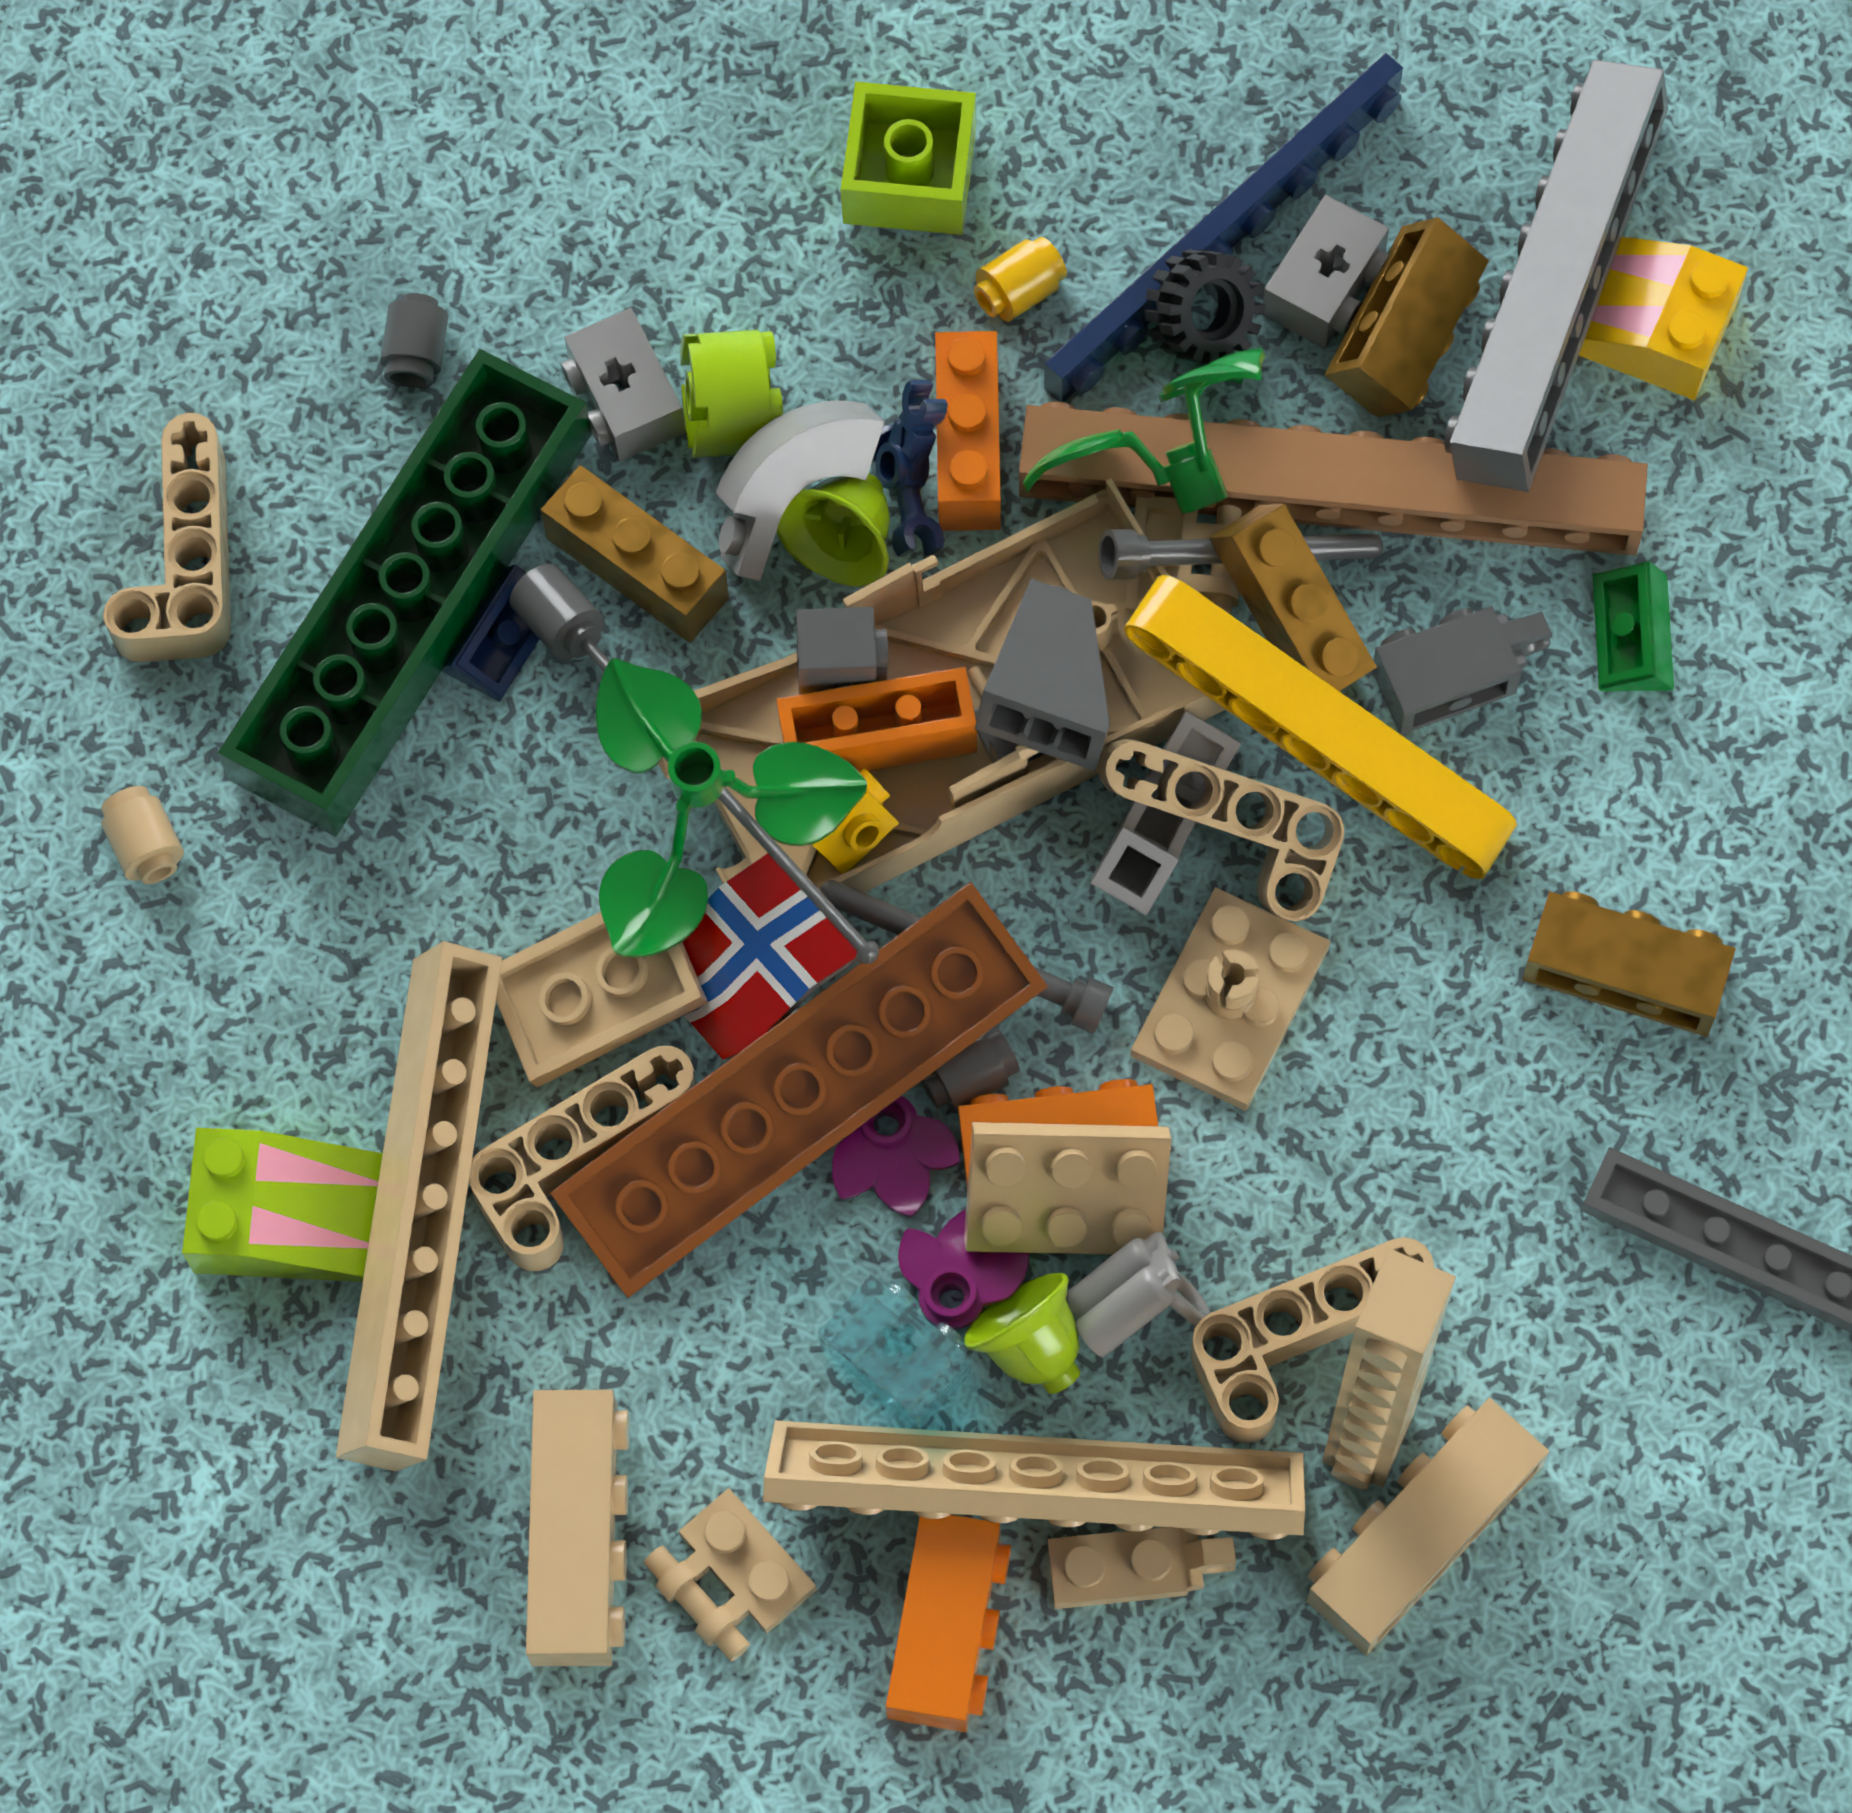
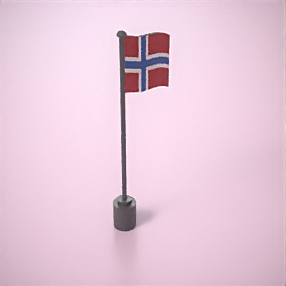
M543 564L527 572L512 590L510 606L513 611L556 658L567 660L588 655L604 672L610 660L597 647L604 627L603 615L558 566ZM723 787L718 799L768 853L718 887L708 898L706 913L701 923L682 942L708 1001L707 1004L684 1016L722 1060H729L787 1018L817 987L856 961L862 964L874 962L878 958L879 947L875 941H865L729 790Z

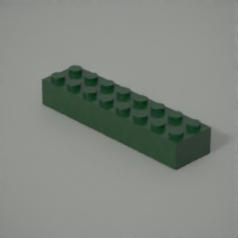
M479 348L218 751L229 781L337 837L443 670V665L501 574L509 566L541 515L540 509L554 495L591 437L592 431L585 401Z

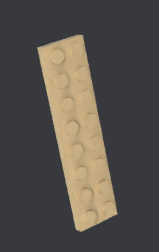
M775 1420L764 1474L763 1502L780 1503L781 1506L787 1509L799 1511L809 1510L818 1505L846 1507L851 1512L863 1515L877 1514L883 1510L913 1511L916 1515L929 1519L945 1518L951 1514L980 1515L983 1519L995 1523H1008L1018 1518L1045 1519L1061 1527H1076L1083 1525L1085 1522L1115 1524L1117 1527L1128 1531H1145L1153 1526L1182 1528L1188 1533L1203 1536L1216 1534L1220 1530L1250 1532L1253 1536L1261 1539L1275 1540L1284 1538L1287 1535L1304 1536L1303 1453Z

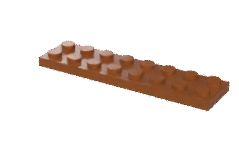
M969 882L881 947L878 958L870 964L860 963L568 1178L552 1190L550 1194L626 1297L629 1298L1045 990L1048 985L973 883Z

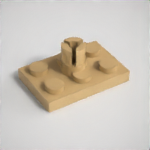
M1215 887L1131 1048L1130 1056L1247 1111L1329 950L1330 940Z

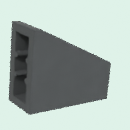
M1031 578L983 690L975 729L1096 771L1100 763L1110 721L1092 601L1089 598L1072 593L1066 588L1052 586Z

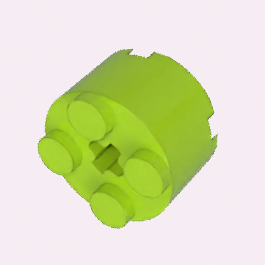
M756 329L683 334L680 366L691 365V371L685 374V384L681 385L688 448H693L691 456L692 458L735 456L738 450L759 429L783 415L780 388H770V368H775L776 366L773 332H760Z

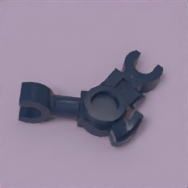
M909 380L906 383L902 392L903 411L899 415V419L894 421L893 425L883 426L872 460L876 465V474L882 486L889 489L890 496H897L901 524L894 530L891 541L893 550L898 557H904L916 549L914 534L920 538L925 556L933 555L942 549L945 541L939 524L925 514L920 492L926 485L925 483L929 476V455L937 437L933 429L935 425L940 424L944 420L948 407L945 399H929L934 385L931 380Z

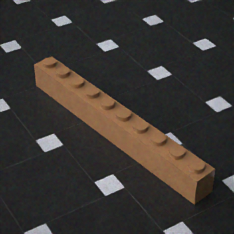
M1047 402L1041 406L1027 405L1019 466V497L1080 502L1106 489V480L1112 478L1126 504L1131 508H1135L1136 497L1155 498V496L1175 498L1170 482L1158 486L1153 472L1135 451L1127 447L1104 449L1049 469L1034 483L1028 492H1026L1023 482L1031 468L1059 446L1081 437L1121 429L1122 433L1134 432L1164 467L1169 464L1165 452L1193 441L1189 415L1174 413L1164 418L1141 416L1132 410L1118 407L1108 408L1103 412L1078 410L1072 405L1063 402ZM1245 419L1230 420L1226 423L1203 421L1207 447L1212 451L1228 497L1198 509V514L1216 516L1219 506L1232 505L1241 509L1242 517L1259 505L1285 504L1294 522L1299 524L1633 556L1637 555L1643 534L1648 463L1632 462L1631 459L1622 455L1608 454L1595 459L1570 456L1567 452L1559 449H1544L1530 490L1525 492L1457 480L1452 454L1446 453L1444 441L1434 437H1418L1411 441L1384 439L1382 435L1371 431H1356L1349 435L1323 433L1320 429L1308 425H1295L1288 429L1261 427L1258 423Z

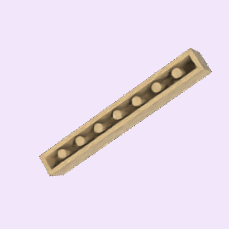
M442 941L414 958L412 963L335 1457L391 1471L407 1468L427 1460L502 963V957Z
M1389 1248L1355 1326L1322 1463L1333 1467L1331 1471L1332 1476L1347 1485L1359 1489H1368L1370 1483L1382 1488L1385 1486L1414 1416L1456 1276Z

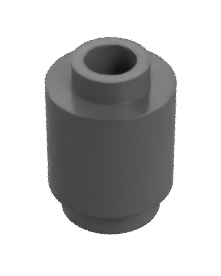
M420 293L404 294L401 300L394 301L388 305L380 363L385 367L384 378L389 383L403 387L428 388L433 384L434 375L440 373L449 314L438 306V301L435 298Z
M995 1026L923 1079L921 1084L930 1101L937 1109L946 1104L950 1111L956 1114L959 1112L958 1106L970 1105L973 1098L992 1094L1009 1085L1008 1077L1020 1072V1068L1009 1043L1002 1032Z

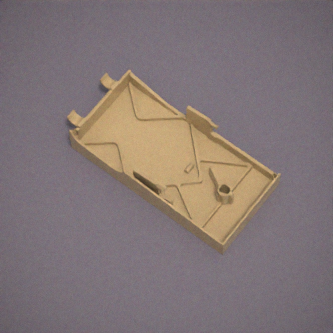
M1112 478L1106 480V489L923 580L922 573L938 565V560L934 555L913 565L909 562L843 599L844 608L873 607L874 629L887 628V680L966 667L973 708L975 710L980 707L983 690L1031 578L1052 586H1060L1092 601L1110 721L1104 748L1112 742L1121 739L1136 740L1155 746L1170 738L1185 710L1202 720H1206L1226 710L1140 650L1128 639L1124 632L1125 625L1135 612L1124 610L1127 580H1107L1103 576L1099 565V542L1102 533L1107 529H1134L1138 535L1145 534ZM1149 566L1146 572L1141 573L1138 598L1145 597L1158 576H1169L1163 566ZM797 652L780 660L694 690L702 709L701 728L694 742H702L712 747L719 757L721 769L733 770L736 777L747 785L757 786L753 775V764L758 754L773 745L783 743L776 699L799 695ZM977 734L976 753L869 771L890 794L882 804L899 824L848 872L841 874L812 844L788 846L777 841L775 842L818 889H820L824 882L835 880L865 893L1098 775V770L1093 771L1047 754L1027 763V758L1039 753V751L1022 745L1015 747L1014 752L992 763ZM663 757L658 764L665 777L670 779L668 762ZM1119 758V760H1118V762H1117L1116 765H1118V764H1120V763H1122V762H1124V761H1126V760H1123V759H1120V758ZM726 787L756 820L755 806L758 799L745 798L730 787ZM717 799L713 803L744 860L732 867L725 869L719 867L716 869L724 884L768 852L727 807Z

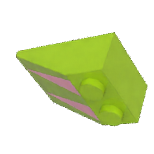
M196 1127L182 1248L184 1258L193 1273L363 1282L383 1153L261 1130Z

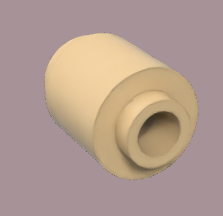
M133 786L123 789L106 799L101 806V811L104 815L101 826L125 877L133 881L141 880L144 884H154L174 874L177 870L176 864L184 855V849L160 799L156 796H151L148 789L144 786Z

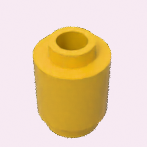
M1038 237L1034 241L1024 239L976 271L977 285L973 289L978 304L987 315L993 318L999 315L1002 320L1010 322L1055 293L1059 288V282L1066 278L1067 269L1060 253L1049 240L1044 237Z

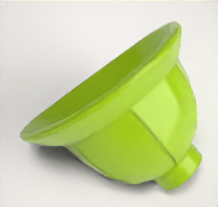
M868 473L866 480L849 476L826 479L810 489L801 490L784 510L777 527V536L784 548L807 569L835 583L856 587H865L884 577L888 570L889 556L885 541L890 526V515L887 499L883 493V486L874 475Z
M1051 1273L1021 1284L1019 1289L1009 1299L990 1304L982 1311L968 1328L964 1337V1345L968 1350L987 1353L995 1364L1008 1376L1025 1384H1042L1048 1394H1055L1068 1388L1080 1376V1370L1074 1362L1080 1349L1079 1332L1076 1328L1074 1315L1066 1301L1069 1278L1065 1273Z

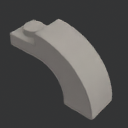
M825 401L799 407L763 426L738 450L725 470L716 491L717 496L734 512L733 517H727L722 525L719 536V549L721 551L720 557L737 576L761 581L781 516L790 501L801 490L816 481L835 476H849L866 480L885 422L867 404L853 401Z
M1185 710L1163 749L1226 770L1239 749L1241 742ZM1166 759L1163 760V770L1169 764V761ZM1150 769L1144 780L1158 785L1159 777L1162 773ZM1198 772L1185 773L1176 784L1175 793L1177 800L1184 807L1196 805L1205 794V782ZM1157 789L1151 795L1152 798L1158 797ZM1132 800L1094 872L1091 884L1147 916L1178 863L1182 848L1196 822Z

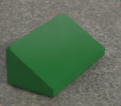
M1650 561L1592 574L1599 690H1673L1674 678L1667 575Z

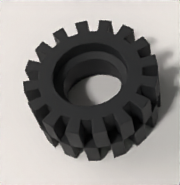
M1192 249L1181 251L1182 257L1171 256L1167 259L1165 263L1170 272L1157 269L1152 279L1161 284L1159 290L1147 289L1145 298L1156 301L1155 309L1145 310L1146 321L1158 323L1149 332L1153 340L1163 342L1160 348L1168 354L1176 355L1177 358L1203 364H1210L1226 355L1235 353L1234 350H1248L1252 344L1245 338V335L1247 333L1258 335L1262 326L1252 322L1254 314L1264 315L1265 304L1254 302V297L1264 292L1261 283L1249 281L1256 275L1250 266L1241 265L1243 260L1235 256L1201 249L1200 251ZM1210 283L1217 291L1218 310L1210 326L1205 330H1198L1194 326L1191 317L1192 302L1197 291L1203 285Z

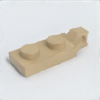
M1160 1527L1150 1528L1145 1531H1121L1048 1539L1055 1609L1187 1596L1188 1591L1204 1589L1203 1574L1235 1571L1236 1566L1233 1537L1198 1540V1535L1188 1533L1182 1528Z

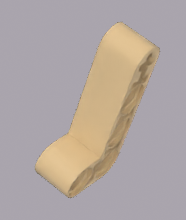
M185 413L170 420L163 430L161 439L165 585L130 587L119 590L110 597L104 608L103 617L113 644L121 656L130 661L148 662L207 657L223 649L230 637L226 459L215 426L207 417L198 413ZM195 446L196 463L199 470L190 469L187 457L191 456L192 447ZM199 500L209 502L200 512L193 514L183 512L185 507L192 502ZM193 558H210L208 564L202 569L195 571L184 569L186 564ZM202 613L212 615L210 621L202 627L189 628L185 626L188 620L195 615ZM139 618L150 620L141 631L135 633L123 631L132 620Z
M1121 739L1112 742L1104 748L1097 770L1100 781L1109 791L1121 797L1269 846L1257 882L1256 891L1260 903L1267 911L1290 921L1304 920L1317 912L1323 901L1344 837L1343 821L1335 809L1324 803L1140 741ZM1134 751L1138 752L1136 756L1137 764L1162 773L1159 777L1158 785L1131 777L1127 785L1123 786L1124 775L1115 771L1119 758L1130 760ZM1166 759L1169 761V764L1163 770V760ZM1196 771L1204 779L1206 786L1205 794L1196 805L1184 807L1177 800L1175 793L1176 784L1185 773ZM1157 789L1158 797L1152 798L1151 795ZM1257 792L1264 799L1265 814L1256 825L1244 827L1237 820L1236 805L1246 793ZM1317 812L1324 821V835L1317 844L1304 847L1297 839V824L1304 815ZM1287 874H1299L1304 883V895L1294 906L1281 907L1275 895L1276 885Z
M658 1046L649 1049L486 1146L472 1158L469 1184L477 1206L510 1259L518 1267L527 1271H542L555 1264L564 1250V1236L554 1208L547 1199V1196L551 1195L550 1192L697 1084L691 1060L682 1050L673 1046ZM665 1074L669 1080H677L678 1086L668 1091L663 1084L657 1085L655 1079ZM636 1088L639 1090L641 1100L646 1099L647 1107L644 1109H639V1104L633 1091ZM610 1105L620 1106L628 1111L626 1118L620 1124L612 1127L602 1126L595 1121L598 1112ZM552 1139H565L572 1144L569 1153L558 1160H548L539 1155L542 1146ZM509 1172L516 1176L514 1185L506 1192L494 1194L483 1189L486 1180L494 1173ZM540 1224L550 1230L546 1240L540 1245L525 1247L516 1242L519 1232L526 1226Z
M1405 1237L1392 1239L1214 1311L1202 1318L1194 1329L1191 1360L1218 1425L1224 1434L1236 1442L1246 1444L1258 1442L1266 1437L1274 1426L1279 1402L1277 1388L1268 1367L1354 1333L1356 1323L1388 1248L1434 1267L1432 1255L1426 1246L1415 1239ZM1333 1288H1348L1355 1293L1360 1304L1352 1310L1339 1311L1328 1304L1325 1300V1294ZM1274 1312H1286L1297 1320L1299 1329L1291 1335H1276L1269 1331L1264 1323V1319ZM1224 1336L1235 1342L1239 1352L1233 1358L1221 1361L1209 1356L1204 1350L1203 1345L1212 1337ZM1250 1395L1262 1402L1265 1407V1413L1255 1420H1243L1232 1412L1229 1404L1238 1396Z

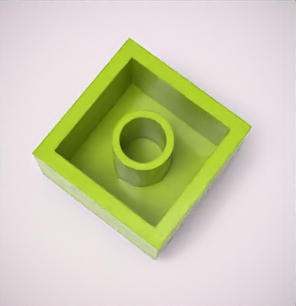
M855 81L840 188L843 224L963 235L976 136V93Z

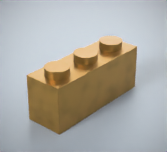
M1439 217L1402 226L1388 252L1386 262L1371 284L1324 375L1372 415L1377 417L1413 410L1428 392L1429 383L1427 381L1438 359L1451 347L1455 337L1453 330L1464 309L1478 295L1480 290V283L1478 281L1489 260Z
M582 465L578 466L540 509L546 538L689 643L697 637L729 600L726 570Z
M1285 504L1259 505L1209 537L1210 542L1267 641L1338 691L1343 690L1377 668Z
M1549 891L1522 980L1708 1037L1717 1015L1736 948L1723 944V940L1708 931L1689 929L1686 932H1682L1661 925L1658 918L1642 911L1628 910L1623 914L1600 907L1597 900L1583 893L1567 891L1561 895Z

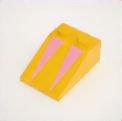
M1622 237L1579 356L1695 400L1738 303L1749 267L1691 245Z

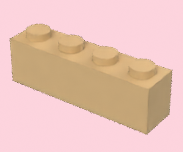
M533 1390L526 1655L531 1666H612V1647H624L625 1608L624 1606H613L614 1581H625L627 1570L626 1541L615 1540V1515H627L628 1478L627 1475H616L617 1450L629 1449V1411L618 1410L613 1390Z
M1490 1397L1476 1412L1466 1405L1441 1433L1448 1442L1432 1459L1424 1452L1416 1457L1397 1480V1483L1404 1489L1387 1507L1380 1500L1373 1503L1352 1528L1359 1537L1343 1554L1332 1548L1321 1558L1307 1576L1314 1583L1309 1590L1307 1603L1365 1656L1375 1648L1544 1466L1550 1451Z

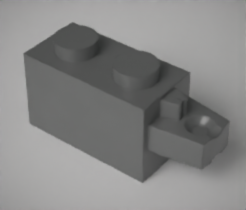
M1493 606L1476 612L1471 608H1464L1448 614L1440 620L1437 626L1418 633L1414 629H1405L1385 638L1380 646L1375 647L1373 661L1377 668L1372 670L1398 732L1403 735L1516 694L1522 673L1521 669L1527 667L1526 664L1528 663L1525 657L1548 648L1552 632L1543 612L1509 621L1506 614L1496 615Z

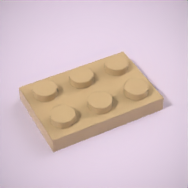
M601 912L502 960L496 996L497 1005L528 1080L537 1088L708 1003L683 942L665 952L652 956H619L612 949L610 937Z
M972 1122L964 1234L966 1251L1114 1254L1135 1238L1146 1240L1155 1232L1163 1233L1171 1150L1169 1127Z

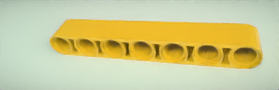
M1167 575L1158 576L1125 625L1124 632L1126 636L1140 650L1436 858L1457 871L1463 866L1464 870L1462 873L1473 879H1484L1517 826L1516 819L1499 803L1181 580Z

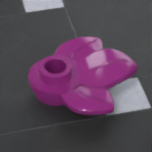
M900 1096L837 1145L832 1159L834 1188L842 1200L851 1199L873 1188L877 1197L889 1209L900 1215L913 1217L923 1207L928 1198L930 1170L948 1169L960 1163L957 1142L953 1133L943 1122L917 1115L911 1102L905 1097ZM885 1116L892 1117L898 1122L899 1127L891 1135H881L874 1128L878 1119Z
M966 1209L950 1219L942 1228L937 1238L926 1232L908 1228L905 1230L899 1245L898 1261L903 1277L919 1290V1304L924 1317L932 1325L943 1330L963 1329L971 1325L979 1317L985 1305L1009 1299L1019 1289L1029 1267V1253L966 1251L964 1242ZM948 1290H957L964 1295V1301L957 1308H946L940 1303L943 1293Z

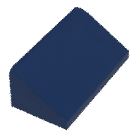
M516 564L505 568L441 671L499 702L540 640L510 606V596L513 588L527 573Z

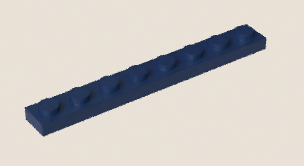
M1384 53L1044 363V389L1059 402L1066 401L1075 391L1082 395L1091 390L1101 379L1105 371L1104 365L1118 352L1123 355L1131 353L1145 338L1148 332L1147 326L1151 323L1146 321L1145 310L1155 309L1156 301L1145 298L1147 289L1159 290L1161 284L1152 279L1157 269L1170 272L1165 261L1171 256L1182 257L1181 251L1190 249L1197 251L1201 249L1232 256L1233 247L1246 235L1251 238L1259 236L1270 225L1276 214L1275 209L1290 196L1296 200L1303 196L1315 182L1318 176L1317 170L1330 158L1335 161L1343 159L1354 148L1360 137L1359 132L1372 120L1381 123L1394 112L1402 98L1399 93L1403 67L1387 53Z

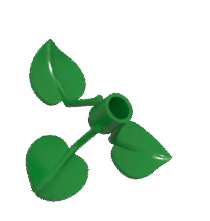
M1263 348L1226 355L1206 366L1191 370L1162 387L1163 392L1158 395L1160 402L1185 394L1193 436L1192 442L1165 452L1169 464L1163 467L1134 432L1122 433L1121 429L1081 437L1052 450L1028 472L1023 482L1026 492L1049 469L1104 449L1127 447L1135 451L1153 472L1158 486L1170 482L1181 514L1196 511L1227 498L1228 493L1211 449L1207 447L1199 397L1207 386L1222 381L1242 384L1244 379L1260 381L1262 376L1261 366L1266 357Z
M612 658L603 673L596 701L597 732L603 750L618 767L635 774L646 773L652 770L664 757L668 762V773L672 789L678 799L676 803L677 814L672 849L668 862L661 855L650 850L632 851L617 858L608 867L603 876L599 890V905L613 951L622 957L656 955L680 944L701 923L708 904L707 884L699 873L686 868H678L683 858L688 817L692 807L701 808L712 804L721 795L723 787H730L745 798L758 799L755 806L756 821L773 840L788 846H806L823 840L840 826L851 810L866 794L867 782L865 778L849 762L828 750L807 743L785 742L773 745L758 754L753 764V775L757 786L747 785L736 777L733 770L721 769L719 757L712 747L702 742H694L701 728L702 709L697 695L687 683L667 672L640 667L621 659Z

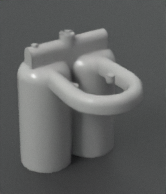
M1155 1232L1146 1240L1140 1238L1131 1240L1067 1291L1066 1300L1072 1311L1079 1318L1075 1322L1076 1328L1084 1342L1098 1356H1107L1169 1306H1172L1195 1327L1202 1318L1210 1314V1310L1198 1290L1178 1272L1174 1262L1179 1259V1255L1173 1248H1168L1163 1233Z

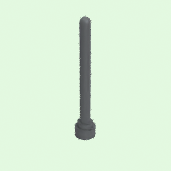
M1107 529L1102 533L1099 542V565L1103 576L1107 580L1135 579L1139 573L1146 572L1149 566L1223 564L1209 539L1148 541L1145 535H1138L1134 529ZM1375 534L1303 536L1316 560L1373 559L1378 557L1383 551V541Z
M835 880L824 882L819 889L836 909L896 935H899L921 918ZM1034 967L1048 985L1037 996L1062 1006L1060 1013L1071 1017V1025L1094 1034L1114 987L1092 977H1089L1087 982L1075 978L1073 983Z

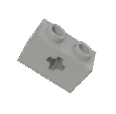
M1325 194L1264 288L1263 304H1265V312L1263 316L1323 348L1327 347L1336 331L1345 335L1362 304L1357 298L1366 284L1371 286L1388 258L1386 247L1389 227Z
M632 308L564 336L569 360L560 363L561 369L573 395L577 397L585 393L593 409L588 412L591 431L600 447L610 443L620 462L686 433L683 408ZM620 383L625 390L619 392L615 384Z

